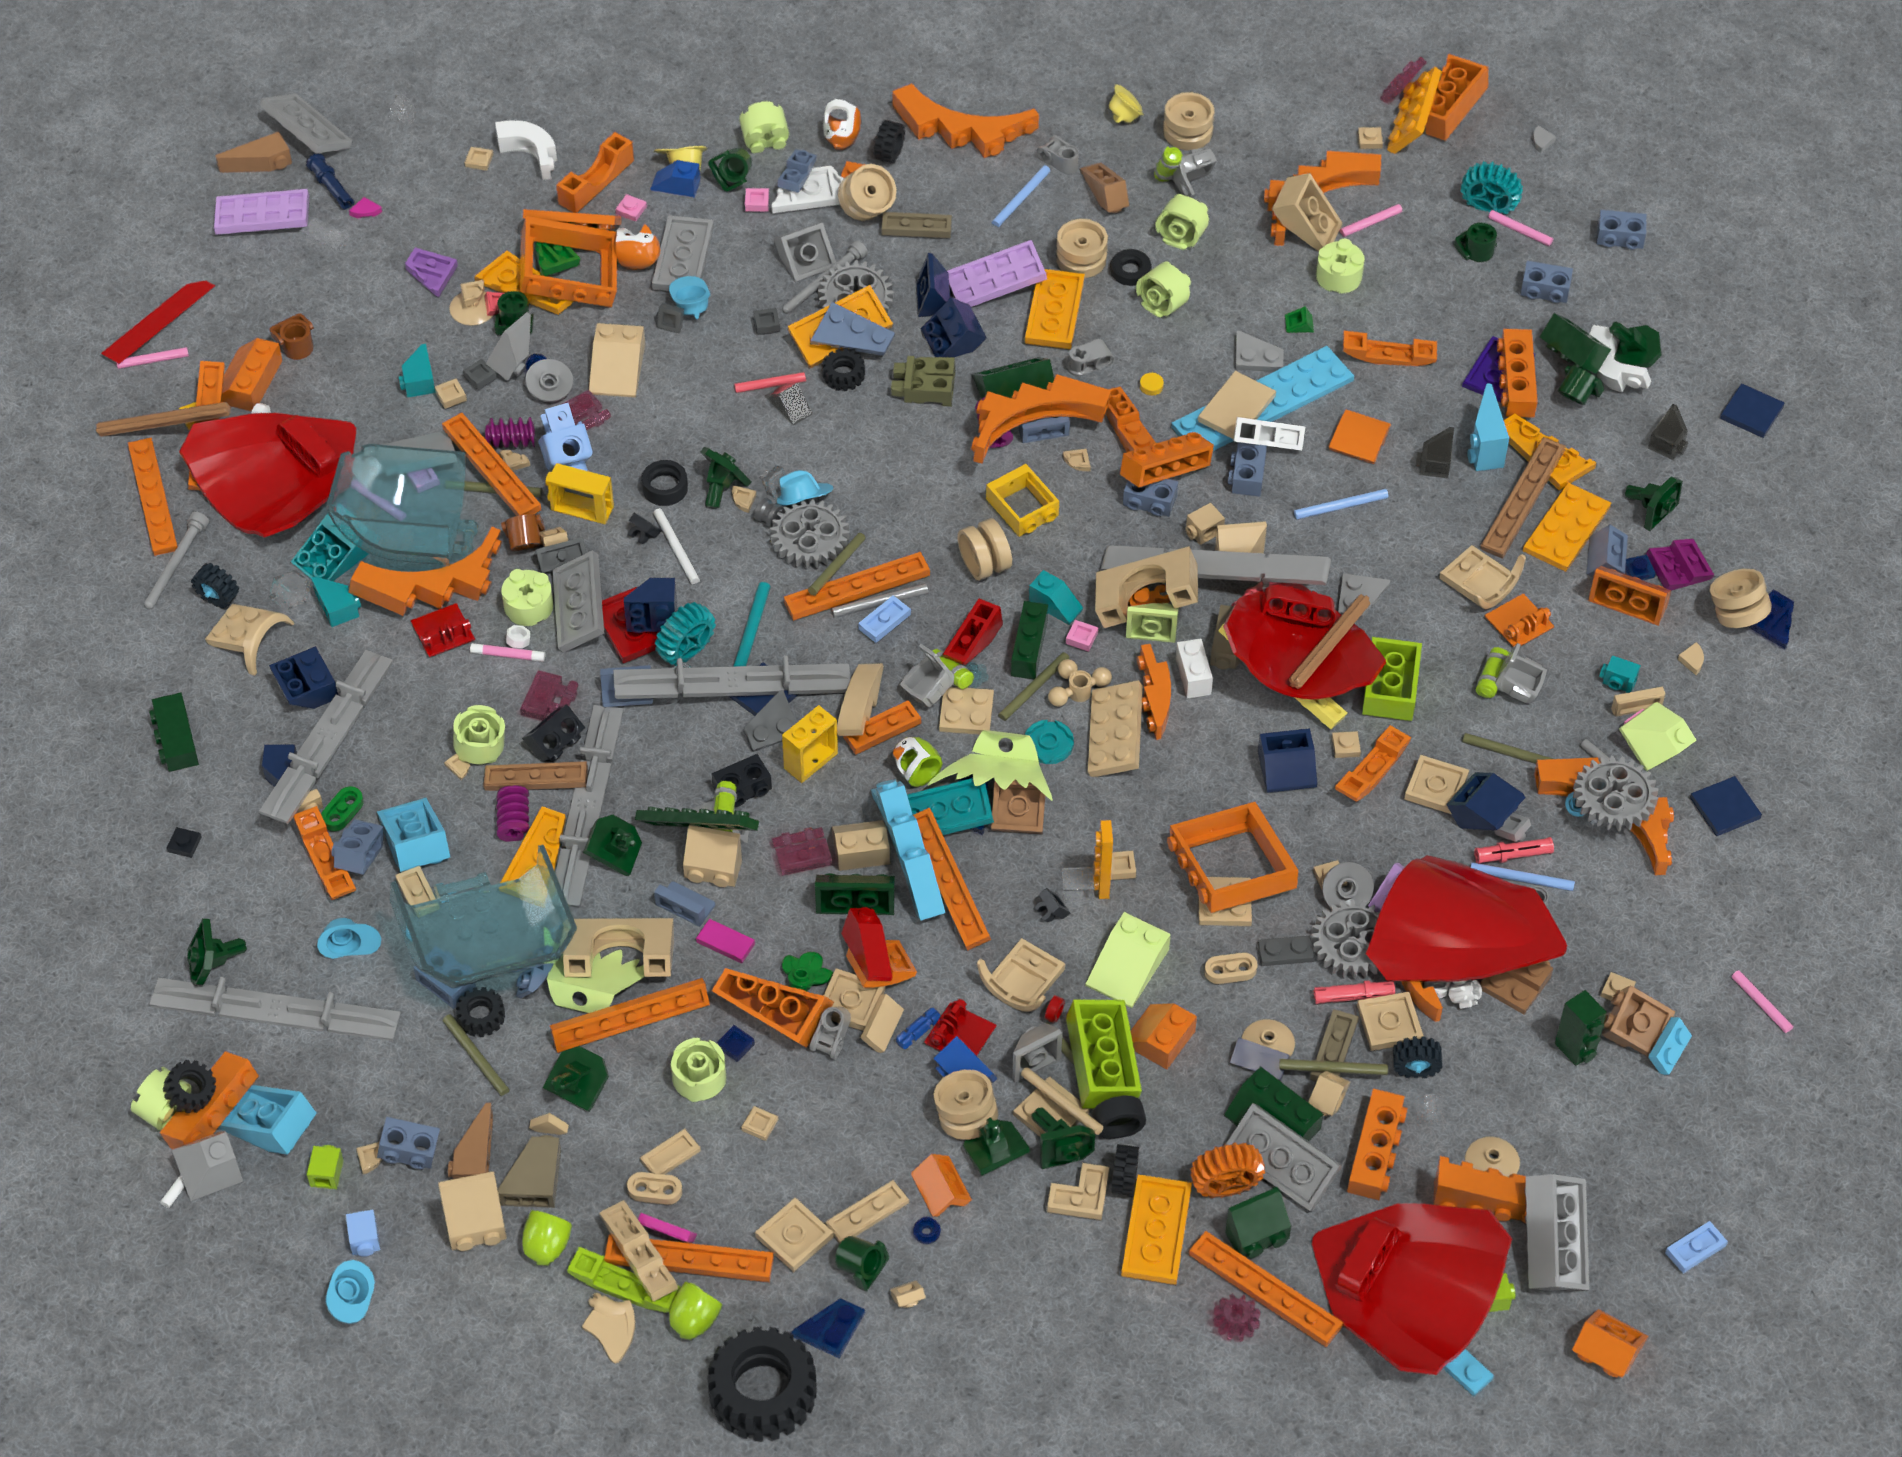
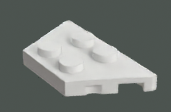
M832 166L812 168L808 179L799 193L779 187L777 191L778 196L775 202L772 203V213L840 205L838 190L843 177H840Z

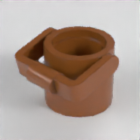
M298 313L270 327L269 330L272 338L279 345H282L283 352L288 358L301 360L312 353L314 345L311 330L314 327L303 314Z
M540 514L515 516L505 520V522H501L502 529L509 539L512 551L532 549L542 545L540 532L545 531V526Z

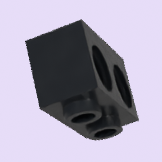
M568 704L557 707L522 739L541 762L549 759L554 761L563 754L561 749L565 745L571 746L581 738L579 733L586 727ZM562 721L567 725V733L561 728ZM544 737L550 742L549 749L543 744Z
M758 754L712 773L714 790H716L717 785L721 781H729L735 784L737 799L734 807L743 805L746 800L755 796H764L772 789L771 775Z

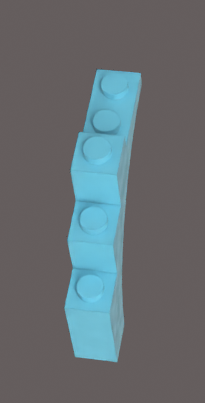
M895 779L878 783L876 785L877 788L871 789V793L884 818L895 846L917 917L920 920L944 914L945 909L930 855L924 848L917 819L912 815L905 786L901 781L897 782Z

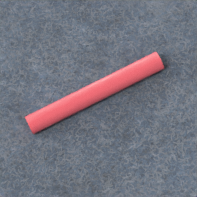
M802 372L736 383L734 386L736 393L805 382L806 377L805 373Z

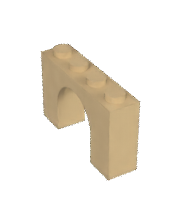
M1190 547L1096 572L1095 611L1103 627L1107 628L1127 622L1129 599L1137 590L1152 583H1166V592L1174 609L1197 603L1198 564Z
M673 918L568 919L563 952L564 977H591L594 957L602 950L615 946L632 947L643 953L644 977H671L674 947Z

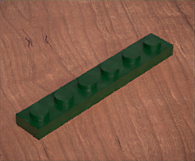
M648 806L647 810H636L635 820L653 826L688 828L689 825L710 829L758 831L759 820L749 818L750 813L735 810L734 814H732V812L726 810H717L715 813L711 810L699 809V813H697L696 810L682 808L680 812V810L665 807L663 811L661 808Z

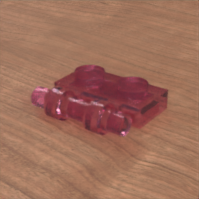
M1421 56L1415 63L1411 60L1403 68L1404 72L1399 73L1392 80L1391 85L1384 89V94L1380 99L1385 103H1388L1391 98L1394 99L1427 61Z
M590 390L562 403H569L575 426L581 420L589 417L582 422V424H585L586 430L595 425L598 427L604 424V421L611 417L607 409L598 412L602 410V404Z
M538 670L520 708L521 715L544 720L548 713L551 714L557 707L566 704L570 706L571 701H575L578 694L576 690L579 684L576 681H569L568 686L561 685L562 676ZM556 696L562 697L559 704L554 703Z
M808 827L804 828L802 832L793 834L785 832L781 833L779 837L771 838L773 848L784 846L783 848L775 849L782 876L832 865V858L826 838L815 840L824 837L822 827L815 829ZM806 841V843L793 845L794 843Z

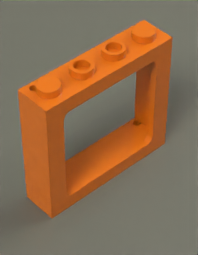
M526 216L521 231L520 292L612 307L617 293V232ZM537 241L598 252L600 254V285L533 274V242Z
M1256 802L1170 825V837H1167L1168 847L1171 852H1175L1180 868L1185 869L1188 874L1190 885L1196 887L1201 903L1206 904L1211 913L1297 888L1298 868ZM1250 832L1274 868L1275 873L1214 890L1190 848L1240 833Z

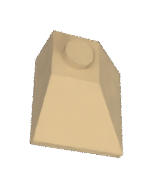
M1266 522L1217 525L1215 551L1264 553Z

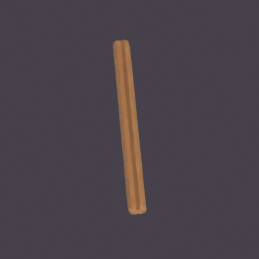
M227 402L99 422L97 423L96 432L99 436H107L225 417L230 415L231 408Z
M1358 595L1291 675L1289 681L1292 688L1300 689L1369 607L1370 601L1367 595Z

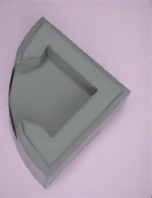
M1538 125L1534 131L1533 142L1537 151L1542 153L1555 142L1556 136Z

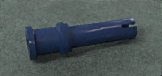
M321 153L310 156L306 162L308 170L314 172L316 180L326 186L343 210L351 208L350 203L354 205V199L351 198L335 177L333 167L327 165L326 159Z

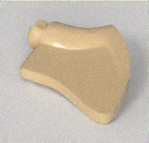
M594 1293L593 1299H589V1305L594 1307V1309L584 1322L582 1329L600 1341L609 1359L616 1364L624 1357L634 1337L635 1316L630 1300L616 1302L605 1295L601 1296L600 1293Z

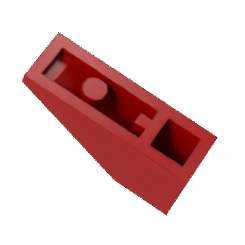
M979 598L944 651L943 657L963 665L969 663L993 641L1002 627L1001 607Z
M867 907L850 908L841 934L867 981H892L893 976L883 925L874 909Z

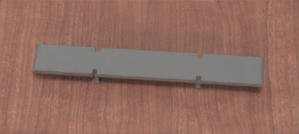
M1108 545L1100 571L1167 552L1165 548ZM1169 548V552L1178 550ZM1191 550L1198 564V578L1261 581L1262 578L1263 591L1266 587H1269L1270 582L1326 585L1331 565L1329 557L1270 554L1269 558H1266L1265 553Z
M365 650L345 682L339 680L336 682V687L340 688L338 695H335L298 753H289L288 759L292 760L290 767L286 769L262 805L259 814L286 824L290 823L316 783V778L320 777L363 711V705H367L393 663L392 659Z
M783 656V667L782 665L683 668L682 659L679 658L677 659V669L613 670L616 699L678 698V693H683V697L776 695L781 690H788V694L846 693L851 680L849 664L789 665L788 656Z
M593 706L585 745L580 747L582 759H586L588 765L586 787L574 789L565 833L560 835L562 847H566V849L561 848L549 904L579 908L581 906L591 857L583 852L594 822L601 816L611 771V763L607 762H613L624 712L623 708Z
M220 977L217 986L207 984L196 985L193 982L158 978L149 1004L153 1008L215 1016L216 1012H220L219 1016L224 1018L324 1031V1028L328 1027V1032L387 1041H393L401 1014L400 1011L336 1003L334 1007V993L332 992L328 993L326 1001L229 987L226 991L224 986L226 980L224 977Z

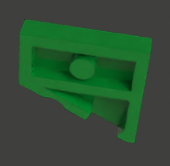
M537 241L534 243L541 276H548L579 266L580 257L570 247Z

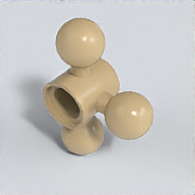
M1065 659L1059 663L1058 673L1062 678L1069 679V687L1066 689L1062 687L1052 688L1048 694V699L1052 705L1057 707L1066 704L1068 697L1076 702H1084L1091 696V687L1094 685L1106 687L1112 680V674L1107 668L1100 667L1094 670L1091 677L1088 672L1078 670L1077 664L1073 660Z

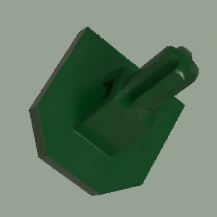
M1617 321L1613 322L1609 328L1610 333L1620 340L1614 356V360L1617 362L1647 368L1651 367L1662 356L1660 334L1647 325L1626 328Z
M705 446L702 448L700 453L710 461L706 480L710 485L706 506L716 509L720 507L724 488L728 489L734 479L746 487L752 481L734 464L736 460L726 452L721 455Z
M1671 476L1661 486L1649 483L1645 488L1633 485L1626 487L1625 496L1642 501L1643 507L1647 509L1645 529L1651 531L1679 504L1683 484L1681 479Z
M609 815L599 818L594 822L583 853L622 875L629 876L634 867L642 841L635 826L615 815Z
M202 918L187 949L191 982L196 985H204L211 968L224 965L227 958L246 952V941L238 938L223 943L221 939L212 938L210 919Z
M581 1046L562 1051L543 1088L590 1112L609 1078L605 1060Z
M1037 1108L1031 1115L1032 1120L1046 1132L1040 1134V1164L1042 1170L1084 1160L1095 1151V1134L1093 1129L1082 1125L1070 1127L1062 1118L1057 1121L1044 1108Z
M991 1117L986 1120V1125L979 1129V1137L965 1140L963 1145L965 1152L982 1176L1030 1152L1028 1144L1011 1121L998 1119L993 1121Z

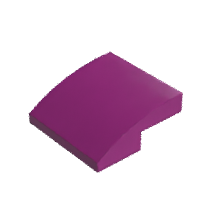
M1694 539L1673 540L1669 547L1649 548L1645 554L1663 587L1671 591L1708 581L1714 577V573Z

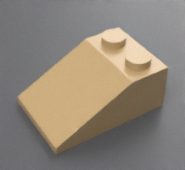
M1310 173L1288 177L1272 208L1284 227L1317 251L1325 245L1334 242L1343 224Z
M597 323L593 342L589 394L636 397L645 348L644 326Z
M494 1171L438 1182L452 1250L467 1251L475 1245H496L501 1240L507 1239Z

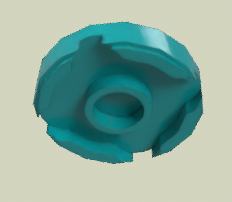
M1040 720L1033 723L1025 733V735H1030L1039 763L1057 764L1064 761L1072 753L1074 747L1073 733L1068 726L1060 721L1048 722V720Z

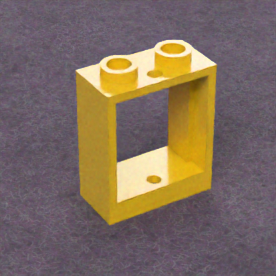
M558 463L555 464L552 472H548L545 484L548 486L547 499L550 501L552 511L606 524L614 508L611 477ZM565 488L593 495V498L566 492Z
M1027 464L986 484V500L1019 537L1025 533L1033 532L1038 526L1046 522L1054 521L1059 516V500ZM1027 487L1043 507L1020 518L1005 502L1004 498Z
M820 705L782 734L784 769L799 782L803 783L838 754L837 719Z

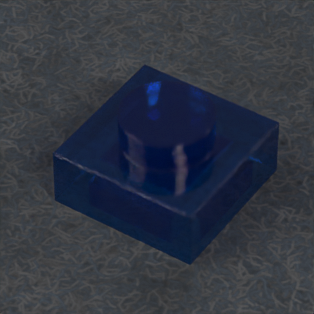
M1647 554L1626 559L1625 570L1629 576L1637 577L1641 580L1655 578L1656 573Z
M733 1025L717 1044L723 1053L738 1063L755 1045V1040Z

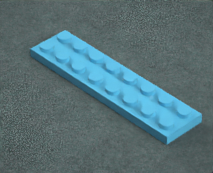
M1325 346L1256 380L1276 390L1275 398L1257 420L1273 422L1354 381V375L1332 350ZM1206 406L1172 422L1171 428L1178 436H1183L1190 432L1199 433L1203 438L1214 444L1213 451L1233 442L1232 438L1198 422V416Z

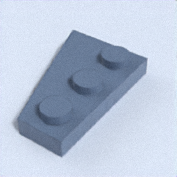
M832 302L814 333L810 344L830 345L831 348L838 349L840 347L855 349L857 352L884 356L895 337V333Z

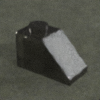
M1671 405L1652 432L1648 449L1673 461L1678 454L1683 455L1688 446L1686 441L1688 430L1677 405Z
M1453 427L1445 429L1423 443L1422 452H1417L1416 466H1420L1419 475L1448 478L1454 435Z

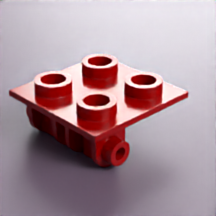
M457 603L410 620L428 657L475 640L470 630L471 624L468 619L465 620Z
M958 999L952 1003L950 1002L924 1041V1044L942 1051L957 1036L978 1056L997 1025L967 1011L966 1002Z

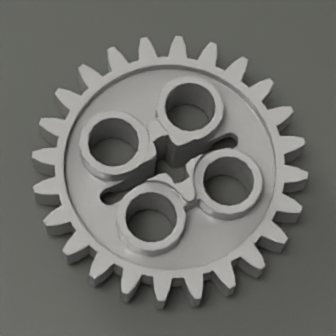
M857 260L854 261V265H850L848 261H845V267L836 264V271L830 268L829 275H823V282L819 283L818 290L819 306L825 308L831 305L832 302L835 303L853 294L854 279L857 278L858 291L867 287L865 284L871 285L886 313L889 314V307H892L894 291H892L893 284L889 283V276H883V269L875 271V264L868 268L867 261H864L862 266L858 264Z
M814 499L810 501V504H806L804 500L801 501L800 506L796 503L792 504V509L783 507L784 514L778 512L777 519L772 520L773 527H770L771 544H774V551H779L780 558L787 556L788 564L795 560L796 567L801 563H805V567L809 568L810 563H814L815 567L818 568L821 561L828 565V559L834 560L837 557L836 553L840 554L843 548L848 545V540L850 539L849 523H846L845 515L841 516L840 509L833 511V504L824 507V501L815 505Z
M1611 755L1610 761L1607 762L1602 756L1600 757L1599 764L1591 760L1590 767L1584 765L1582 772H1578L1573 788L1575 789L1573 798L1577 799L1576 807H1582L1581 815L1589 813V822L1594 819L1598 820L1597 827L1605 823L1607 830H1610L1612 825H1616L1618 831H1621L1622 825L1631 830L1633 823L1640 827L1642 820L1648 821L1650 814L1653 815L1658 801V789L1655 788L1656 780H1649L1651 772L1642 773L1643 765L1637 768L1634 767V760L1627 764L1623 756L1620 758V761H1616L1614 756Z
M1354 900L1351 901L1350 906H1346L1345 902L1341 901L1340 908L1331 904L1330 912L1324 909L1322 917L1317 916L1316 924L1312 927L1311 942L1313 943V952H1317V960H1324V968L1332 965V973L1335 974L1338 970H1342L1344 978L1348 972L1352 973L1354 979H1356L1357 973L1360 972L1364 978H1367L1369 970L1373 974H1377L1378 968L1366 955L1380 911L1378 913L1374 912L1375 905L1367 909L1365 908V901L1360 906H1356Z

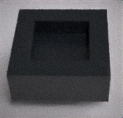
M176 827L166 847L167 851L192 858L202 838L201 833Z

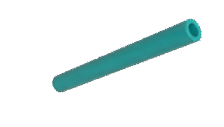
M760 582L733 667L747 665L771 588L766 582Z

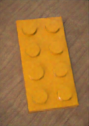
M1433 67L1428 72L1424 71L1416 81L1409 82L1404 88L1403 100L1398 107L1399 113L1394 120L1395 126L1389 136L1390 142L1387 150L1391 153L1396 154L1423 134L1442 72L1437 67Z
M1044 269L1047 279L1035 285L1025 335V344L1071 349L1085 274Z
M871 285L835 302L886 329L893 327L891 319ZM829 306L788 326L790 335L810 368L822 363L826 355L829 356L831 351L836 353V349H838L831 348L830 345L810 344Z
M1568 482L1524 545L1523 552L1567 572L1610 509L1611 502Z
M1138 1174L1121 1276L1177 1284L1192 1188L1191 1182Z

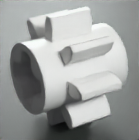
M1477 980L1453 982L1454 984L1449 986V997L1453 1003H1459L1460 1009L1477 1005V1000L1482 995V988Z

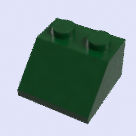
M1278 1187L1228 1208L1225 1234L1234 1249L1250 1259L1256 1258L1263 1253L1264 1249L1271 1246L1274 1248L1281 1247L1290 1238L1291 1224Z

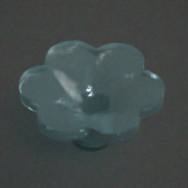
M969 662L965 665L974 675L973 683L970 686L977 688L982 682L988 680L987 669L983 664L977 665L974 662Z

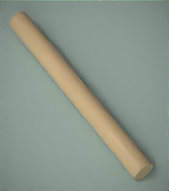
M1028 1067L1023 1069L1021 1076L1083 1125L1093 1129L1096 1135L1102 1132L1103 1126L1031 1069Z

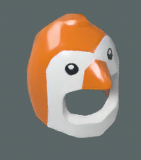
M835 99L829 102L825 108L823 118L824 136L835 149L842 150L853 145L861 128L860 110L844 100ZM836 109L844 110L847 112V120L834 118L830 113Z
M644 224L637 235L632 234L626 228H618L616 256L622 267L632 270L644 269L657 261L660 255V243L646 224Z

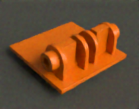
M1524 593L1484 616L1513 648L1517 643L1522 646L1554 628V625L1549 621L1551 616L1550 610L1547 607H1540L1538 609Z

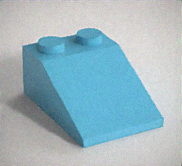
M1491 383L1486 384L1475 422L1474 433L1470 435L1471 449H1468L1467 452L1468 461L1474 464L1476 471L1504 468L1509 443V435Z
M427 798L377 811L381 826H384L383 831L394 861L400 872L430 863L437 864L444 859L451 858L445 830Z
M252 1085L218 1129L225 1130L227 1133L268 1152L288 1155L317 1112L301 1092Z

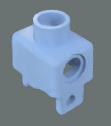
M569 403L545 409V414L540 415L545 435L538 442L546 468L552 472L555 464L558 463L588 471L585 462L592 456L593 451L585 424H582L580 421L575 426ZM570 445L574 449L575 455H566L562 446Z

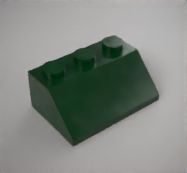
M1041 357L972 374L981 398L986 397L987 392L1012 398L1014 391L1019 392L1022 383L1046 390L1048 383H1053L1054 381L1050 359Z
M832 873L816 875V914L848 915L850 908L867 907L874 909L877 915H894L895 876L885 874L876 876L860 874L835 875Z
M1261 1066L1243 1083L1224 1114V1117L1238 1126L1253 1103L1307 1141H1310L1321 1130L1323 1113Z

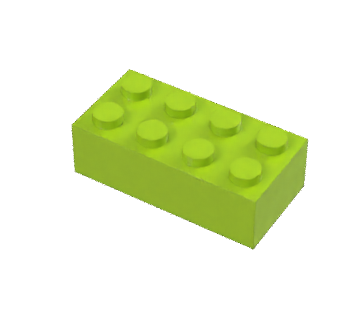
M1073 1000L1066 1015L1082 1108H1095L1104 1100L1117 1096H1134L1139 1098L1142 1089L1125 1000Z

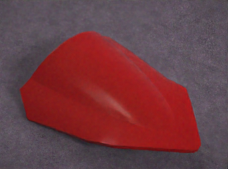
M252 413L193 424L179 453L186 462L204 496L228 523L242 532L257 534L265 538L296 526L331 497L347 488L353 460L356 427L351 422L282 413Z
M1274 584L1266 587L1264 591L1261 590L1240 597L1223 625L1233 654L1246 664L1250 672L1261 683L1278 693L1290 697L1323 699L1344 694L1357 687L1372 685L1387 663L1365 631L1354 624L1300 689L1292 688L1289 681L1291 675L1342 616L1335 610V602L1331 597L1318 594L1315 591L1311 592L1302 584Z
M1426 855L1421 859H1414L1408 863L1395 880L1380 911L1366 955L1387 981L1458 982L1487 978L1561 957L1567 951V943L1548 908L1534 888L1507 882L1459 862Z
M1399 1203L1325 1228L1313 1236L1312 1246L1333 1316L1342 1321L1345 1328L1399 1371L1437 1375L1448 1363L1452 1362L1464 1351L1486 1319L1503 1277L1512 1237L1490 1209Z

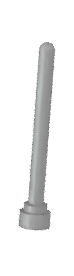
M854 241L848 247L847 254L830 268L836 271V264L845 267V261H848L850 264L852 261L862 260L868 255L867 248L862 242ZM829 269L787 302L782 308L783 312L790 313L819 289V283L823 282V275H829Z
M192 512L187 520V532L144 603L147 609H152L196 534L205 531L209 524V519L204 514Z

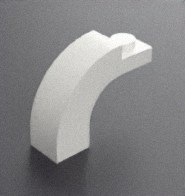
M516 120L495 122L500 153L525 151L534 155L539 162L542 180L551 179L550 171L555 170L554 162L557 161L556 147L551 136L541 127L529 122Z
M1593 325L1590 335L1611 349L1596 374L1606 386L1619 392H1623L1626 385L1632 388L1642 387L1648 389L1651 379L1647 368L1622 364L1614 360L1620 340L1610 333L1609 327Z
M1237 417L1233 441L1302 450L1305 427Z

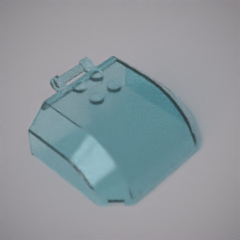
M366 444L361 446V451L351 455L347 451L340 455L326 509L338 530L360 549L377 557L392 561L450 566L453 553H459L463 558L473 553V539L479 528L476 521L461 519L466 473L465 452ZM458 531H464L463 541H456Z
M544 844L538 846L537 865L519 879L491 885L486 872L477 874V877L446 885L443 883L435 884L434 890L437 899L416 905L404 903L397 882L390 883V903L414 964L422 972L452 989L557 962L577 931V926ZM480 887V889H476V890H472V891H468V892H464V893H460V894L448 896L449 894H453V893H457V892H461V891H465V890H469V889H473V888Z

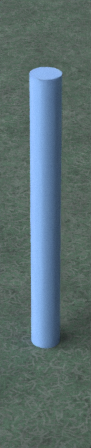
M1044 165L993 219L992 224L1000 227L1050 173V168Z
M1382 489L1294 510V515L1296 519H1301L1388 498L1387 489Z
M1471 863L1472 868L1498 878L1569 891L1574 889L1575 881Z

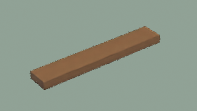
M1543 437L1481 544V550L1502 559L1504 558L1565 452V445Z

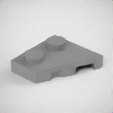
M1237 331L1236 370L1275 372L1283 368L1284 349L1244 332Z
M1343 573L1338 613L1342 615L1358 595H1367L1370 605L1358 619L1362 620L1367 615L1369 609L1377 603L1383 592L1388 590L1390 580Z

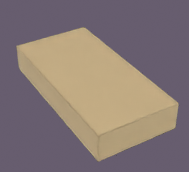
M1663 687L1615 695L1611 709L1614 716L1637 713L1641 709L1645 710L1655 702L1663 705L1666 693Z
M887 994L880 995L860 1038L876 1052H885L904 1009Z
M683 1129L640 1157V1161L650 1173L665 1175L699 1153L701 1149L690 1134Z

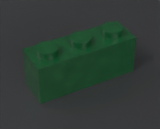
M1553 313L1540 335V338L1547 342L1546 347L1556 353L1558 351L1561 352L1560 357L1569 363L1575 362L1574 366L1585 371L1589 370L1595 374L1598 373L1611 351L1609 347L1578 325L1556 313Z
M1024 601L1011 659L1012 677L1034 680L1037 676L1048 622V604Z
M182 692L151 699L154 708L149 710L152 725L157 724L158 729L154 730L157 745L162 744L163 749L158 750L161 764H167L169 772L199 765Z
M1586 990L1564 1004L1555 1040V1045L1575 1066L1583 1061L1588 1063L1597 1055L1596 1050L1601 1040L1600 1036L1605 1026L1604 1021L1607 1014L1603 1007Z

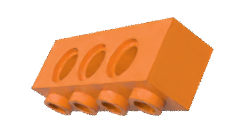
M1503 329L1502 338L1497 340V352H1501L1498 360V370H1502L1499 386L1500 389H1504V393L1502 392L1501 407H1505L1506 417L1516 414L1520 417L1534 418L1538 401L1532 330Z
M1373 1088L1347 1193L1380 1200L1381 1192L1387 1193L1390 1176H1386L1387 1168L1393 1169L1396 1153H1392L1393 1145L1399 1146L1402 1130L1397 1129L1399 1122H1405L1408 1110L1407 1107H1403L1405 1096ZM1380 1121H1387L1389 1124H1383ZM1374 1144H1381L1384 1147H1377ZM1368 1167H1376L1378 1170H1371Z

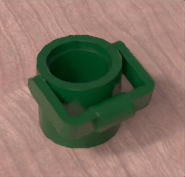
M733 148L712 157L708 161V165L717 183L721 185L725 192H728L747 182L745 177L752 167V159L746 150ZM722 158L718 167L715 161ZM726 180L735 183L729 186Z
M1475 223L1456 237L1454 246L1466 261L1469 259L1475 262L1489 261L1493 257L1495 247L1497 246V231L1490 224ZM1462 241H1466L1465 248L1461 244Z
M509 291L499 297L497 302L499 314H496L495 333L502 335L507 328L526 312L529 313L528 300L523 293ZM531 314L530 334L533 332L534 314Z
M1573 365L1566 367V376L1558 389L1561 395L1583 406L1591 394L1600 397L1604 391L1600 379Z
M848 1236L839 1244L835 1259L836 1265L840 1270L853 1274V1279L858 1288L868 1291L888 1262L889 1254L884 1243L879 1240L874 1244L855 1236Z

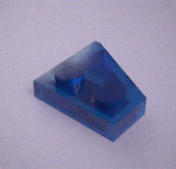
M1773 589L1769 593L1772 605L1771 612L1766 618L1748 626V628L1785 650L1789 642L1794 601Z
M840 1298L794 1328L791 1334H793L795 1339L801 1340L840 1359L864 1317L865 1309Z

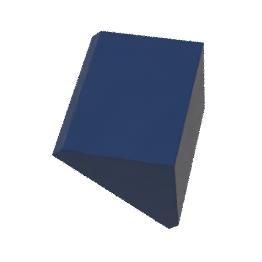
M932 253L927 254L916 281L918 317H928L935 314L950 299L948 271Z

